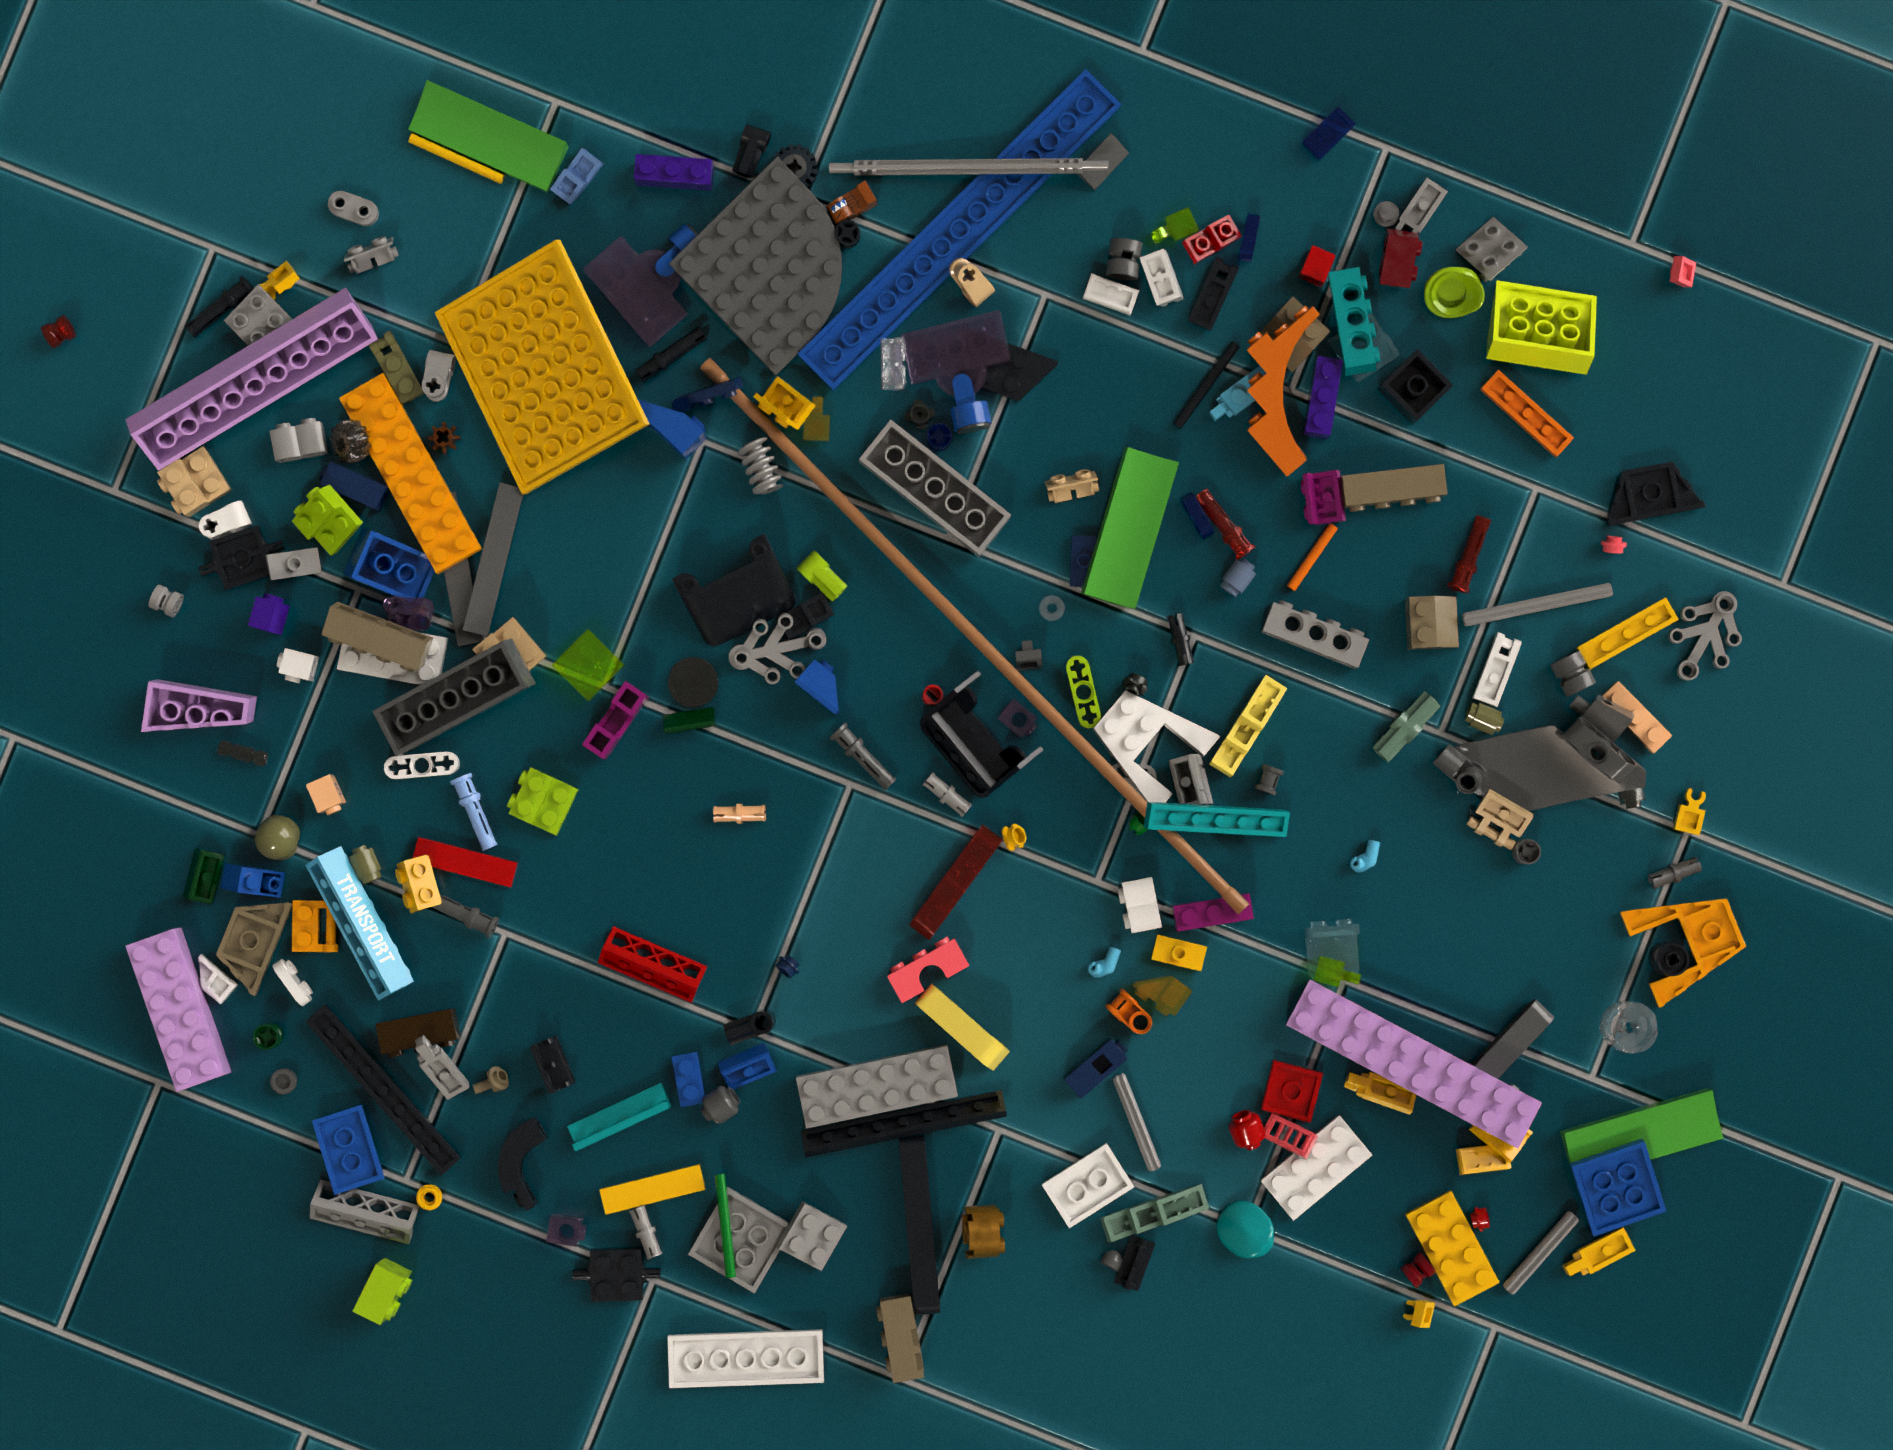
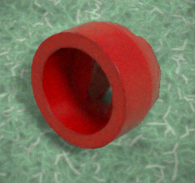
M929 685L924 689L922 699L925 704L936 706L943 699V691L937 685ZM929 692L937 701L934 702L926 693Z

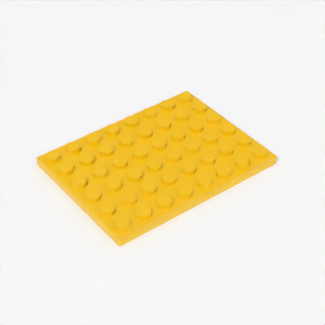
M554 240L434 312L522 495L530 493L649 425L561 240Z

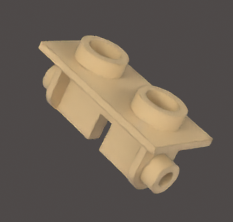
M1085 469L1075 472V475L1072 476L1056 475L1051 477L1050 480L1045 481L1049 491L1047 492L1049 502L1054 501V503L1072 500L1071 490L1076 491L1077 498L1095 495V492L1099 491L1098 478L1095 471L1090 472V470Z

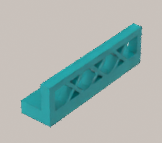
M662 1083L568 1125V1130L574 1141L572 1146L575 1152L669 1109L672 1105Z

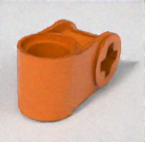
M1121 988L1119 990L1120 994L1104 1007L1136 1034L1147 1033L1152 1027L1151 1017L1138 1005L1139 1003ZM1124 1000H1126V1002L1117 1010L1118 1006ZM1138 1015L1145 1016L1148 1021L1146 1028L1138 1030L1133 1026V1020Z

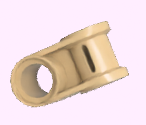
M957 258L950 264L949 273L974 307L977 308L995 292V288L974 264H971L966 259Z

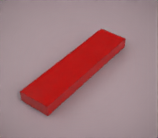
M418 837L413 858L428 855L431 866L434 868L507 887H512L518 862Z

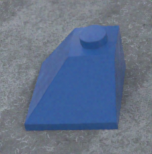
M814 659L797 678L795 683L837 716L840 713L836 676L831 673L834 668L823 659L820 663Z

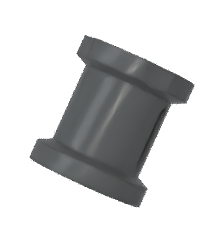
M1263 764L1262 775L1259 783L1255 784L1254 789L1276 796L1275 788L1284 771Z

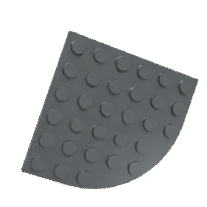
M778 156L668 263L774 375H777L821 330L834 308L839 293L842 273L840 245L835 237V228L829 215L813 193Z

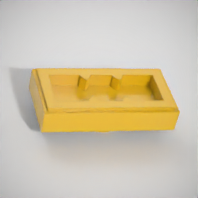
M1157 934L1151 959L1201 971L1207 946Z
M1488 1145L1456 1149L1460 1175L1511 1169V1163Z

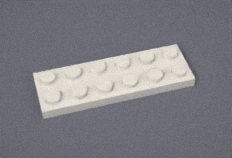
M823 1329L668 1335L669 1388L824 1383Z

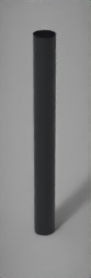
M1233 341L1230 343L1173 424L1177 428L1182 429L1240 348L1237 343Z

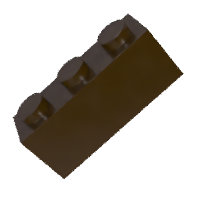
M455 1008L376 1023L381 1054L388 1053L389 1058L405 1055L404 1050L414 1048V1053H416L415 1040L423 1035L431 1044L439 1043L440 1048L455 1045L454 1040L461 1038Z

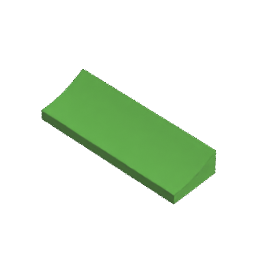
M426 80L418 107L408 128L410 132L547 193L569 148L566 141L429 80Z
M1124 447L1081 594L1126 609H1136L1179 462L1151 455L1130 447Z
M1708 1088L1560 1131L1569 1163L1641 1138L1645 1141L1650 1160L1723 1139L1713 1090Z

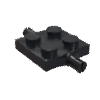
M258 525L209 541L213 552V562L199 566L200 574L203 577L216 572L221 577L225 590L267 578L269 574L265 555L285 550V546L282 545L284 542L280 539L268 544L264 540Z
M642 1247L591 1248L588 1270L573 1269L572 1276L573 1281L588 1280L591 1287V1302L643 1300L644 1298L643 1284L645 1279H661V1267L645 1268L642 1260Z

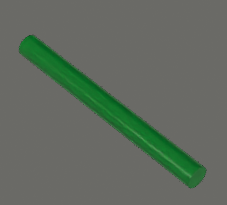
M725 1173L715 1174L725 1275L726 1278L736 1277L726 1180Z

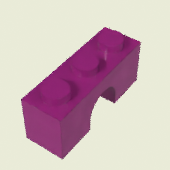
M625 681L611 701L612 704L598 724H595L582 745L600 758L607 760L649 696Z
M1250 893L1240 894L1249 903L1240 914H1237L1223 898L1171 905L1175 931L1179 932L1254 919Z

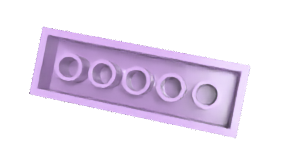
M174 928L126 945L125 947L176 1092L231 1073L232 1071L206 996L200 987V979L182 928Z

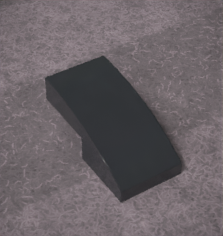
M823 593L786 612L792 616L793 625L790 629L785 630L784 634L787 640H791L834 616ZM783 617L780 622L782 625H788L790 619Z

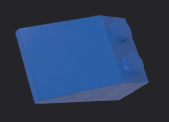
M638 400L649 422V426L685 460L707 439L704 433L706 431L704 425L694 415L690 419L684 413Z
M362 527L343 575L420 606L435 570L425 553Z

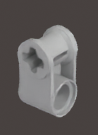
M429 350L425 363L422 390L431 401L439 402L446 398L450 380L455 369V355ZM437 383L440 389H435L434 393H432L430 387H435Z

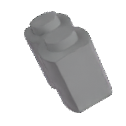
M316 418L301 420V424L291 426L290 423L275 425L276 429L270 430L275 461L283 463L329 454L323 423L320 421L316 422Z

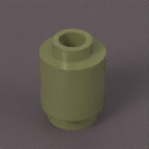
M1472 702L1466 712L1464 721L1468 722L1469 726L1493 735L1495 731L1499 732L1501 730L1504 718L1501 717V711L1480 702L1478 704Z
M363 845L351 851L353 855L349 857L350 863L363 885L382 877L380 873L382 868L373 848L367 849L366 845Z

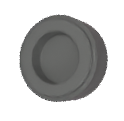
M288 1068L275 1071L270 1079L272 1089L278 1094L292 1092L298 1082L295 1072Z

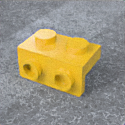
M778 376L763 397L757 393L753 396L760 402L758 407L768 415L772 412L777 415L774 420L786 429L790 425L798 430L816 406Z
M428 855L396 864L398 868L395 870L398 883L403 885L405 893L402 895L405 907L409 908L410 913L442 903Z

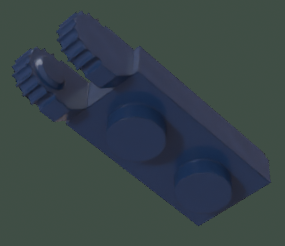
M741 377L681 395L673 400L672 408L674 411L682 413L694 408L696 403H699L700 406L714 402V397L720 395L722 399L737 395L736 390L743 387Z

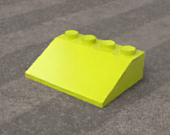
M1497 280L1487 337L1486 359L1587 375L1595 354L1597 296Z

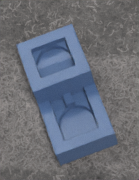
M581 148L569 167L562 171L550 190L572 205L604 163L584 148Z

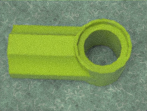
M813 550L796 569L811 584L814 583L833 602L848 586L829 568L830 565Z

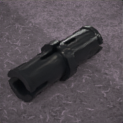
M1183 613L1176 614L1178 625L1175 623L1174 615L1167 616L1173 638L1170 640L1171 644L1175 646L1178 666L1185 665L1184 654L1188 664L1195 663L1189 645L1191 638L1186 632Z

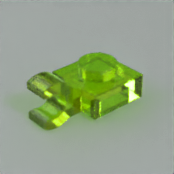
M1189 207L1165 217L1164 220L1167 225L1152 231L1151 236L1154 243H1158L1171 235L1174 241L1177 242L1197 233L1199 229Z
M1319 955L1313 981L1339 987L1340 980L1359 985L1361 974L1343 970L1345 962Z

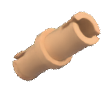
M742 804L727 807L714 806L713 815L715 816L713 820L714 822L736 821L737 824H743V821H766V813H764L766 807L765 805L743 806Z

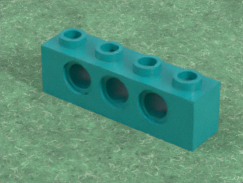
M1359 267L1329 272V284L1345 376L1376 371V362H1380L1378 346L1373 347L1372 338H1376L1374 323H1369L1368 314H1372L1370 299H1365L1364 291L1368 290L1366 275L1360 274ZM1347 294H1354L1357 296V299L1348 301L1344 297ZM1356 317L1361 320V323L1352 325L1348 321ZM1357 341L1366 344L1362 349H1356L1352 345Z

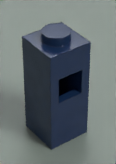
M331 461L328 466L325 465L319 479H321L320 485L325 487L330 484L337 493L379 512L390 492L387 486Z
M1109 1038L1063 1078L1079 1098L1082 1099L1128 1059L1124 1055L1128 1050L1118 1039L1113 1042Z

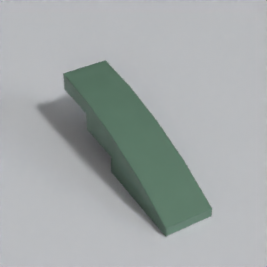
M1202 1184L1124 1208L1102 1216L1100 1220L1107 1241L1113 1242L1129 1235L1139 1234L1160 1225L1165 1226L1209 1209V1205Z

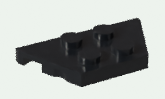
M966 328L965 337L972 385L1020 402L1028 392L1036 387L1058 365L1056 360Z
M1673 462L1620 472L1607 519V526L1701 509L1706 506L1704 501L1700 500L1691 489L1690 483L1681 476L1680 470Z

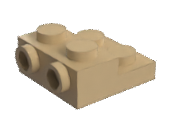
M203 446L182 460L177 459L157 472L160 476V479L157 480L159 486L165 493L169 491L174 498L171 501V505L178 514L183 513L187 517L194 515L232 491L212 457Z
M514 617L472 649L477 655L504 640L512 638L529 671L547 657Z

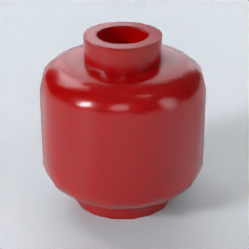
M1242 1110L1235 1113L1228 1125L1234 1144L1239 1148H1246L1247 1150L1258 1148L1261 1145L1260 1142L1266 1136L1260 1116L1250 1110Z

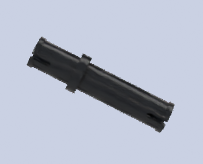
M697 326L658 354L656 352L653 354L652 359L636 368L635 371L645 383L663 370L665 372L668 370L667 366L706 341L707 338Z

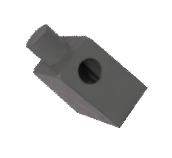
M1577 695L1568 706L1580 715L1579 717L1585 718L1613 743L1631 723L1635 715L1601 695H1597L1590 704ZM1601 746L1593 747L1599 755L1606 753Z

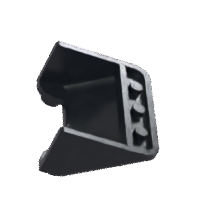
M765 534L756 537L750 543L749 552L754 562L705 586L700 587L697 579L687 573L672 578L700 635L708 645H721L753 629V623L757 619H764L768 622L782 613L790 611L795 606V594Z

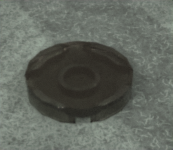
M689 657L682 659L673 666L668 677L670 694L675 701L685 707L697 708L705 706L713 700L718 691L719 679L716 670L712 664L701 658Z

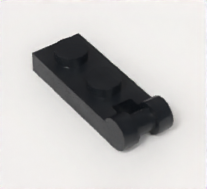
M1216 257L1187 322L1211 332L1239 270L1238 266L1234 264L1232 266L1223 263L1222 259ZM1218 272L1227 275L1225 281L1216 277Z

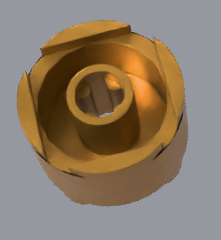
M996 1205L963 1207V1211L967 1214L962 1215L963 1244H969V1251H965L966 1258L998 1257L999 1253H1005V1241L1000 1236V1227H1004L1003 1212H1000Z

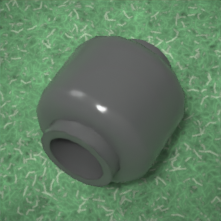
M718 1086L702 1098L703 1108H701V1112L707 1121L713 1120L717 1124H722L738 1113L739 1097L731 1087Z

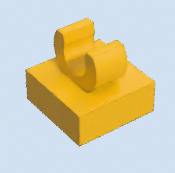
M1408 1300L1406 1304L1414 1307V1313L1412 1315L1403 1314V1317L1406 1320H1412V1326L1430 1328L1435 1302L1429 1300Z

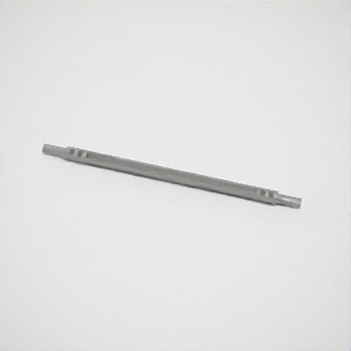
M1083 158L854 160V163H829V173H854L855 176L1083 174V171H1108L1109 168L1108 160L1083 161Z

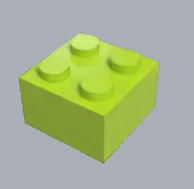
M383 1258L375 1264L352 1312L378 1325H381L386 1320L390 1321L396 1315L401 1305L398 1302L399 1297L407 1293L412 1283V1279L409 1278L412 1271Z

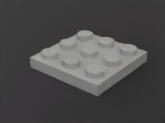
M727 1187L736 1277L729 1279L755 1294L780 1251L777 1244L789 1222L732 1188ZM717 1204L688 1255L726 1277Z

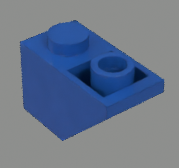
M225 863L221 888L238 893L281 898L285 873Z

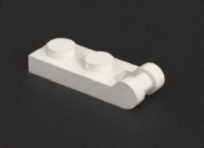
M1496 633L1472 699L1495 708L1498 707L1522 641L1515 638L1511 640L1505 638V634ZM1501 647L1509 650L1507 656L1499 653Z

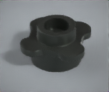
M919 399L915 400L911 410L905 413L906 421L916 424L919 430H924L929 419L935 416V410L928 408ZM921 412L922 417H918L917 414Z
M1130 673L1128 677H1125V681L1122 682L1125 690L1136 696L1144 695L1145 691L1148 690L1146 686L1147 680L1135 673Z

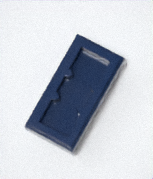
M1071 536L1070 587H1083L1097 536Z

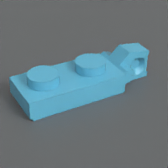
M1258 366L1220 394V397L1216 399L1219 405L1209 413L1214 421L1224 414L1229 418L1233 415L1236 416L1256 401L1247 391V387L1250 386L1248 381L1256 373H1265L1261 366Z

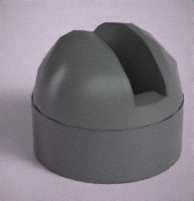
M1115 1250L1107 1251L1102 1256L1100 1263L1118 1272L1122 1264L1121 1254Z

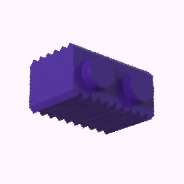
M264 593L263 597H255L254 607L251 608L253 611L250 613L251 617H249L250 622L247 623L248 626L282 635L290 606L283 604L284 599Z

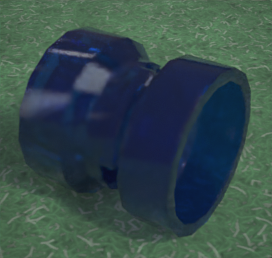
M937 423L929 428L927 431L929 447L939 452L950 447L952 433L947 425Z

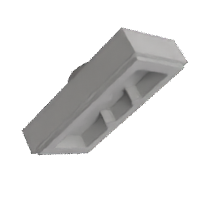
M318 547L265 555L270 581L322 573Z

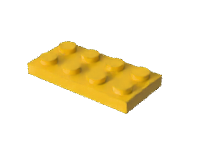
M1451 1190L1405 1213L1454 1307L1500 1283Z

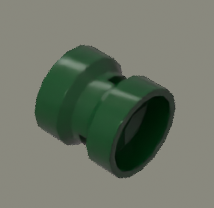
M275 1023L260 1025L253 1033L254 1044L262 1050L275 1048L283 1040L282 1028Z

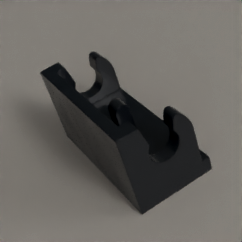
M557 1035L530 1046L549 1094L576 1083Z

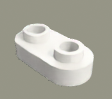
M280 959L273 964L274 971L301 1006L306 1005L312 1000L310 996L313 993L312 989L305 981L301 982L296 976L298 971L290 960L285 962L283 959Z

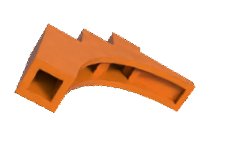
M1313 305L1309 308L1303 306L1293 315L1296 319L1290 325H1287L1285 322L1274 331L1276 337L1272 338L1267 331L1263 334L1257 332L1247 341L1250 344L1247 347V351L1265 371L1264 374L1256 373L1248 381L1250 386L1247 387V391L1263 408L1265 413L1263 415L1260 412L1255 414L1248 421L1250 426L1247 427V431L1286 476H1289L1307 460L1305 454L1294 440L1286 420L1283 406V383L1286 366L1294 346L1305 329L1320 315Z

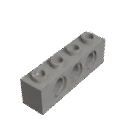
M1279 600L1278 603L1273 602L1270 605L1260 631L1261 633L1350 668H1359L1369 639L1364 637V632L1354 628H1350L1349 631L1340 628L1341 624L1334 620L1326 619V622L1316 619L1317 614L1304 609L1302 613L1292 609V604ZM1288 617H1293L1297 620L1298 628L1296 631H1290L1286 628L1285 621ZM1315 626L1321 630L1322 636L1320 640H1313L1310 637L1309 630L1311 627ZM1335 636H1341L1345 639L1346 645L1344 649L1339 650L1334 647L1333 639Z

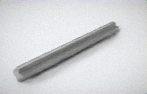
M1610 583L1466 612L1462 614V619L1465 626H1472L1610 597L1613 595V590Z

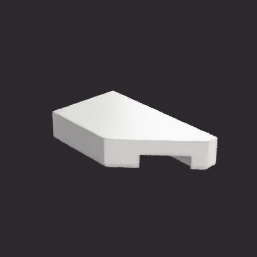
M200 954L198 957L201 976L200 987L215 1001L222 1004L239 984L206 956Z

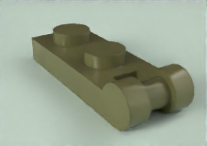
M389 330L383 334L384 337L369 344V347L402 405H405L425 393L395 337ZM389 345L392 352L384 356L381 349Z

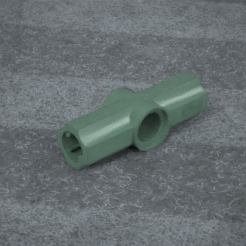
M1424 691L1406 711H1402L1389 725V730L1381 736L1372 749L1386 762H1390L1406 743L1409 744L1421 732L1423 725L1440 707L1438 702Z

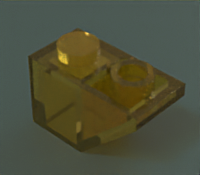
M1171 975L1136 980L1132 984L1136 988L1134 993L1144 1001H1147L1148 998L1152 999L1157 1003L1154 1008L1165 1016H1168L1169 1013L1175 1016L1193 992Z

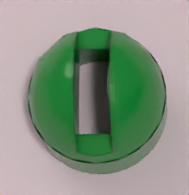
M1139 812L1133 815L1128 824L1130 831L1135 830V835H1142L1148 830L1144 827L1145 818Z

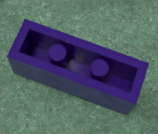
M635 155L634 181L637 186L712 191L714 164L712 159Z
M1317 356L1314 360L1302 435L1328 439L1331 436L1343 360Z

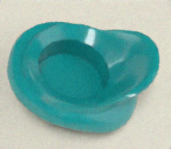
M1248 1201L1231 1203L1218 1217V1237L1222 1244L1235 1255L1246 1259L1257 1258L1265 1255L1273 1246V1223L1267 1214L1254 1203Z

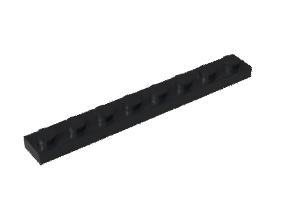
M327 1004L322 1006L306 1021L308 1026L441 1176L462 1158Z
M1002 1090L803 1130L801 1131L805 1158L1003 1118L1007 1117Z

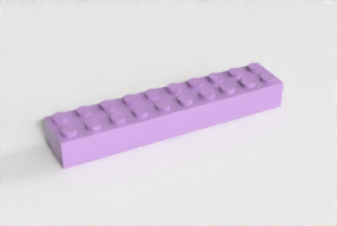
M344 288L125 419L130 435L159 471L378 339L376 333L347 288Z
M1312 980L1308 981L1286 1023L1292 1029L1517 1149L1542 1102Z

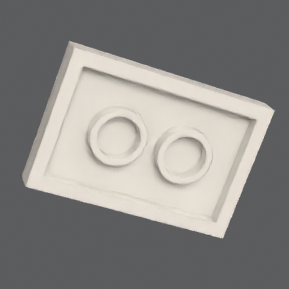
M1107 1143L1042 1183L1043 1188L1069 1228L1134 1188Z

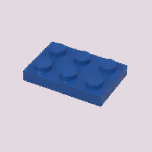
M363 1105L312 1121L334 1195L385 1179Z

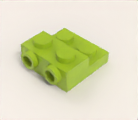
M329 484L321 489L315 487L306 495L309 501L307 503L303 502L295 508L293 513L296 516L292 522L308 540L315 537L329 555L332 556L343 547L363 522Z
M530 767L529 771L524 770L519 778L518 784L522 786L518 794L513 793L509 799L507 807L510 808L508 814L557 836L579 789Z

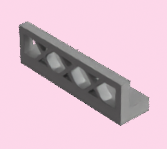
M320 1179L310 1204V1219L406 1244L410 1243L419 1205L355 1188L336 1194L337 1197L327 1200L320 1198L323 1189L333 1191L331 1182ZM356 1197L359 1198L361 1204L350 1206L345 1200ZM379 1203L383 1204L386 1210L377 1213L372 1211L370 1206ZM406 1210L410 1211L411 1215L409 1220L398 1218L395 1212Z

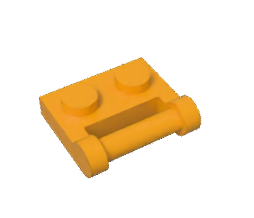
M293 900L292 952H338L339 944H336V922L325 901ZM320 908H326V944H320Z

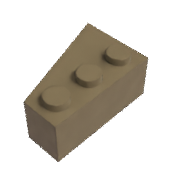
M911 1293L880 1298V1305L876 1306L878 1321H883L885 1331H881L883 1347L887 1346L889 1356L885 1357L887 1372L892 1373L893 1383L924 1378V1364Z

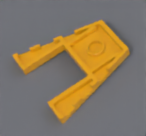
M1726 898L1619 912L1629 936L1678 918L1696 965L1687 968L1680 975L1666 976L1648 983L1659 1008L1746 947Z

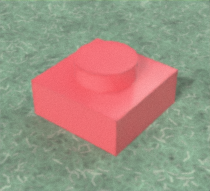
M1674 256L1673 265L1670 269V281L1681 287H1692L1696 262L1684 256Z

